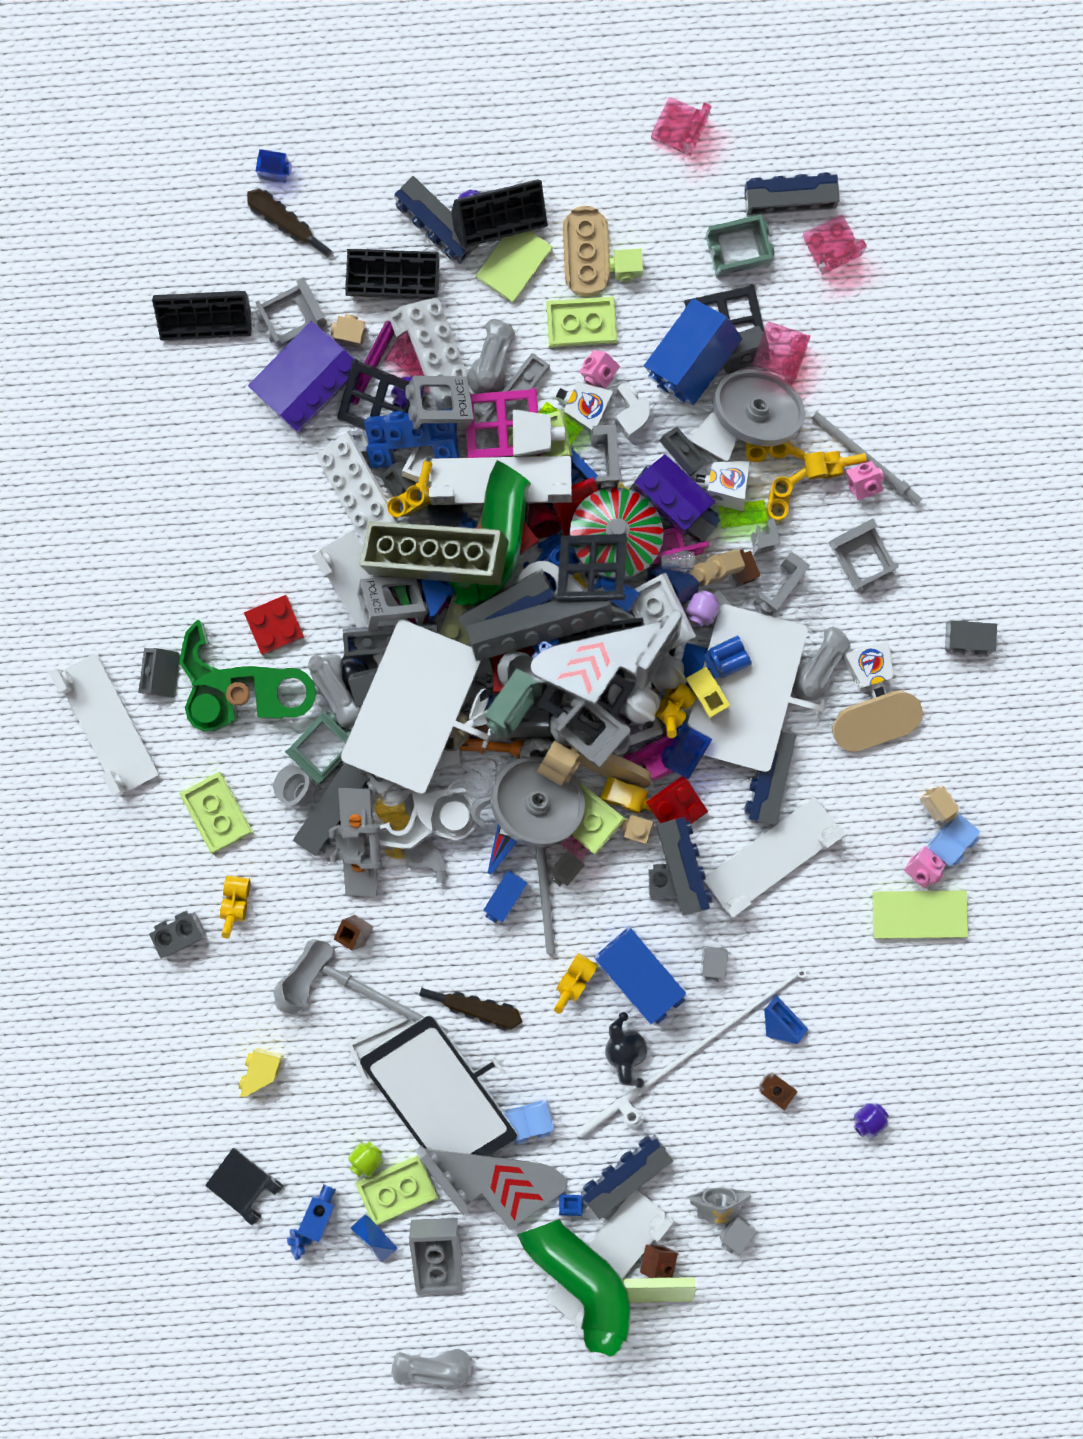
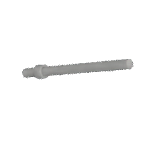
M818 411L812 416L811 419L855 455L865 453L867 462L872 461L877 469L880 468L882 470L884 479L896 488L895 491L901 496L905 495L916 505L923 500L921 496L910 488L909 483L904 479L901 481Z
M536 847L546 954H554L555 944L545 847Z
M327 964L322 970V973L334 978L343 987L348 986L414 1022L425 1017L355 980L346 971L341 972ZM441 1026V1027L443 1028V1030H444V1031L446 1032V1034H447L448 1029L445 1028V1027H443V1026Z

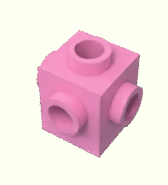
M593 350L590 356L584 360L579 373L585 378L584 382L587 385L606 388L613 381V376L620 368V365L607 352Z
M872 461L846 470L849 490L857 501L883 491V472L880 468L877 469Z
M924 846L910 858L903 871L925 889L931 883L935 885L941 880L944 875L942 870L946 863Z

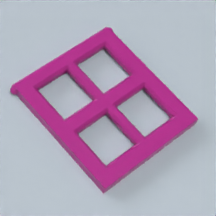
M533 387L530 390L470 394L474 419L466 429L468 458L513 457V447H509L507 428L513 427V420L507 421L506 401L528 400L529 412L538 413L537 389ZM496 402L498 422L475 423L474 404ZM498 428L499 448L477 450L476 430Z

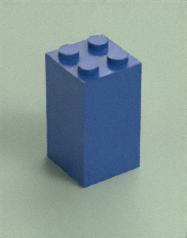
M692 298L646 361L644 368L649 372L648 377L657 383L656 387L665 394L670 392L674 394L673 397L680 403L684 404L687 402L694 406L743 338L727 316Z
M630 926L594 956L598 964L650 1025L654 1022L656 1024L662 1022L668 1016L666 1012L671 1007L676 1009L686 1000L684 996L687 993Z

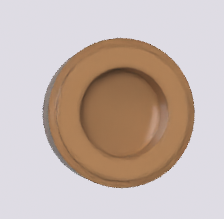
M236 682L228 687L226 697L231 704L243 706L250 700L251 692L247 685Z

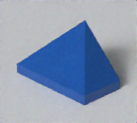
M599 577L594 585V590L603 587L604 591H614L615 580ZM625 585L624 595H626V598L624 600L608 601L610 604L629 613L640 596V592Z
M417 579L422 587V600L426 601L428 607L427 620L428 623H431L436 618L452 588L438 580Z
M686 642L681 660L684 665L685 678L703 669L705 662L703 655L707 653L708 648ZM686 681L685 685L691 689L690 685Z
M777 995L764 1009L766 1037L798 1044L809 1030Z
M367 1214L350 1227L381 1262L398 1249Z

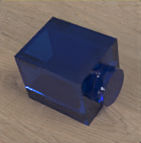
M259 149L255 171L259 179L286 183L287 176L291 175L292 162L289 161L286 153Z

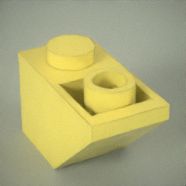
M707 667L686 678L709 719L730 707L729 702Z
M260 1048L254 1049L252 1053L249 1052L245 1062L248 1070L246 1076L242 1075L238 1089H241L240 1097L245 1098L273 1082L278 1076L284 1055Z

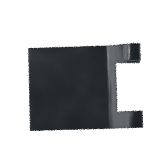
M235 1147L232 1148L205 1185L236 1210L252 1226L259 1221L261 1215L253 1210L251 1206L265 1187L274 1195L279 1193L284 1187L280 1181L268 1175Z

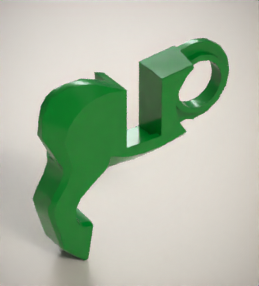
M196 620L185 632L179 663L193 686L185 705V711L188 721L194 728L204 732L218 731L238 721L237 706L231 704L226 697L228 687L236 682L255 684L257 717L260 719L296 718L303 716L312 708L316 699V688L313 680L306 672L298 668L282 670L259 666L217 669L200 659L201 648L209 645L204 623L201 620ZM291 678L300 680L306 688V697L303 703L293 708L284 706L278 697V689L281 683Z

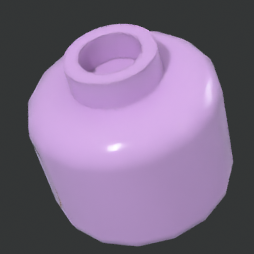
M707 591L694 594L686 608V614L690 618L689 622L697 627L711 625L720 610L718 598Z

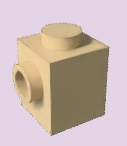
M345 314V317L338 315L337 322H333L331 327V335L334 341L340 345L358 349L363 348L367 331L365 321L358 320V317L350 314Z
M629 815V819L625 818L626 820L623 822L620 830L624 832L623 837L647 844L653 821Z

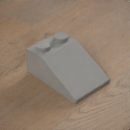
M458 1217L411 1220L409 1246L416 1295L463 1293Z

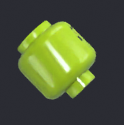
M370 1141L367 1143L360 1142L348 1157V1161L352 1165L349 1169L359 1178L362 1175L371 1177L383 1162L381 1157L383 1152Z

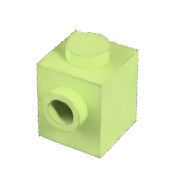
M642 248L614 250L613 258H609L610 272H614L615 279L629 282L634 280V278H642Z

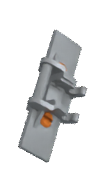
M339 788L341 825H336L329 829V837H336V850L330 855L331 862L343 859L345 895L376 897V869L382 867V861L379 855L378 838L380 825L375 824L373 821L371 789ZM365 833H369L370 856L366 854Z

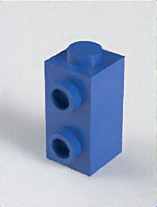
M508 870L483 909L486 912L485 917L496 924L498 921L503 923L528 882Z

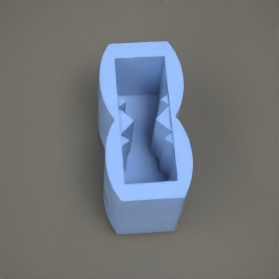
M958 813L959 815L946 823L927 845V848L939 856L946 863V866L949 867L958 865L964 858L962 853L967 847L972 848L980 839L978 835L981 831L960 813Z
M547 1100L503 1111L518 1133L517 1138L514 1140L515 1144L525 1143L528 1141V1137L537 1135V1138L547 1137L551 1135L550 1131L554 1130V1123Z

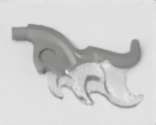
M488 753L482 755L483 758L489 759V763L485 765L472 764L466 767L467 770H473V775L466 779L459 778L451 782L447 788V797L450 798L453 793H459L464 796L470 806L472 820L479 827H483L485 822L480 818V812L491 804V793L496 779L506 766L518 759L507 756V762L504 763L502 758L496 754Z

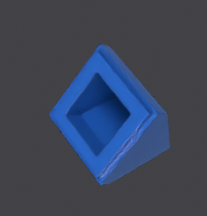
M571 1194L559 1195V1215L582 1216V1196Z

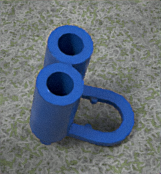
M738 635L710 648L708 653L703 655L707 663L706 667L708 670L710 669L714 679L718 677L725 678L752 665L749 655Z

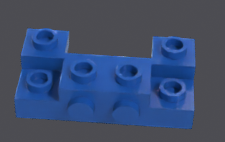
M453 409L435 410V411H451V410H453ZM402 411L392 412L385 416L368 417L364 421L369 443L366 449L371 469L390 467L392 464H395L393 449L432 445L435 459L460 458L457 423H422L418 429H413V422L410 421L409 414H403Z

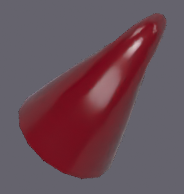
M527 503L526 523L537 539L555 535L562 530V521L553 512L548 503Z

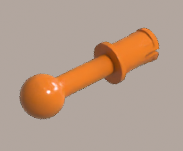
M468 738L460 747V751L478 752L483 755L484 750L508 752L513 757L520 758L519 750L523 746L524 741L515 740L512 743L488 742L485 749L482 747L484 739Z

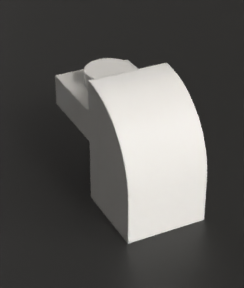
M624 382L617 387L616 393L627 409L615 417V423L627 440H629L645 427L649 417L650 405L646 395L637 400L638 394L632 386L628 387Z

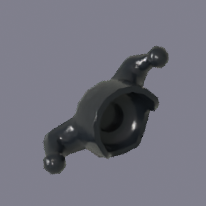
M621 1012L619 1013V1018L609 1026V1040L605 1046V1056L609 1064L616 1068L619 1082L622 1085L642 1088L645 1082L642 1078H634L633 1067L645 1060L647 1045L644 1038L634 1030L623 1031L622 1025L623 1022L628 1020V1014Z

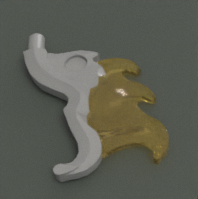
M412 794L404 802L395 806H386L383 804V797L380 796L375 803V811L378 817L385 823L389 822L392 830H404L409 823L414 809ZM424 840L412 850L394 848L390 851L385 849V852L391 858L403 859L408 857L405 865L409 867L433 869L436 872V883H445V871L447 870L443 856L427 840Z

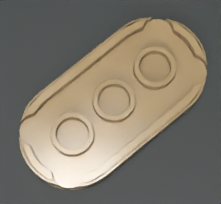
M585 205L573 209L563 222L565 282L574 294L581 297H593L600 294L606 288L610 278L607 219L598 209Z
M903 690L893 691L843 709L837 715L838 718L832 725L833 738L841 748L851 752L861 751L911 733L920 724L923 715L922 705L913 694Z
M573 746L570 749L579 754L577 758L580 762L579 765L606 778L612 777L626 784H632L641 788L650 786L652 777L648 770L614 753H611L600 767H596Z

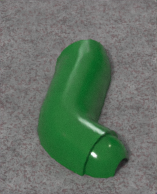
M499 460L496 461L489 475L485 491L481 529L501 530L509 540L501 586L449 581V585L454 588L457 596L454 602L459 605L476 606L488 600L508 582L518 563L527 495L531 483L520 473Z
M560 1218L517 1234L524 1250L533 1261L582 1303L584 1316L581 1329L584 1330L583 1339L586 1348L590 1352L605 1354L608 1357L614 1356L621 1349L623 1342L627 1341L630 1328L631 1306L628 1290L620 1275L608 1261L561 1222Z

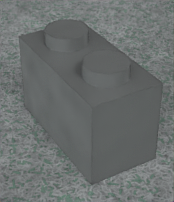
M951 620L946 623L944 650L951 651L952 655H965V652H974V656L988 657L989 653L996 651L998 623Z

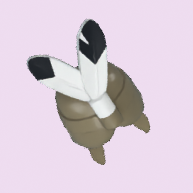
M482 689L477 694L469 717L464 711L460 710L456 721L472 728L487 724L484 716L487 710L484 711L489 698L488 690ZM453 727L449 737H454V739L446 743L444 750H458L470 737V733Z

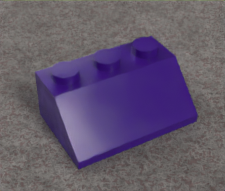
M666 454L650 465L633 485V488L648 499L656 510L682 535L715 503V500Z

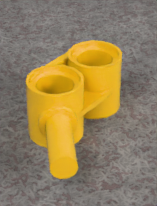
M791 441L776 446H758L744 442L746 457L750 462L754 463L763 461L769 453L774 458H783L791 454L804 461V456L808 454L793 446Z
M820 451L805 455L804 461L808 479L812 480L818 478L829 479L844 475V467L867 462L865 453L843 458L840 455V451L827 453Z
M423 462L419 482L410 486L405 493L392 497L388 501L387 510L391 516L397 518L408 517L431 504L429 498V488L431 487L428 486V481L433 465L432 462ZM419 490L422 493L421 501L418 499ZM400 502H402L404 506L402 512L399 508Z
M806 466L789 478L778 477L773 481L769 489L765 511L767 520L774 518L775 523H779L787 516L791 491L794 489L795 484L807 477ZM783 484L786 487V493H778L775 485ZM773 506L780 507L782 509V516H774L771 508Z
M679 684L674 689H667L655 714L657 718L667 725V735L670 738L676 737V729L685 720L686 713L683 710L691 707L696 700L694 692L685 684Z
M612 777L607 778L600 796L604 802L615 806L621 804L622 808L638 814L643 809L652 812L646 804V801H648L647 790L632 784H626Z
M229 875L225 877L223 896H226V899L223 898L220 907V919L225 920L221 937L224 939L230 938L234 923L245 921L247 898L251 884L250 878Z
M579 952L569 966L568 972L564 974L555 989L561 995L554 1007V1012L557 1014H562L569 1000L573 1002L578 1000L586 986L585 983H588L598 967V964Z

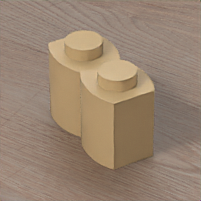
M732 550L711 556L707 561L694 565L691 569V574L700 583L699 587L723 581L729 575L741 572L745 564L740 551Z
M554 741L537 773L559 786L563 782L569 783L580 764L577 760L579 754Z
M937 785L919 797L934 821L939 820L948 823L959 815L957 811L960 810V807L944 785Z

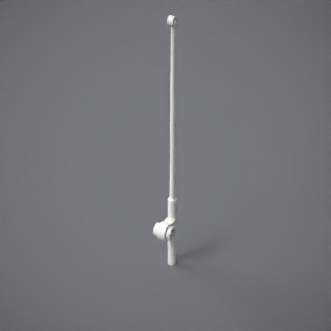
M799 969L794 975L646 1081L642 1088L635 1087L576 1130L578 1136L583 1138L618 1111L622 1112L624 1123L628 1127H639L642 1124L643 1116L639 1110L633 1108L630 1104L633 1100L646 1092L649 1086L797 977L805 979L807 976L806 971ZM636 1115L635 1121L631 1122L630 1117Z

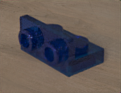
M684 722L682 726L676 729L677 735L674 737L671 745H667L661 754V762L666 768L689 780L713 739L691 727L689 723Z

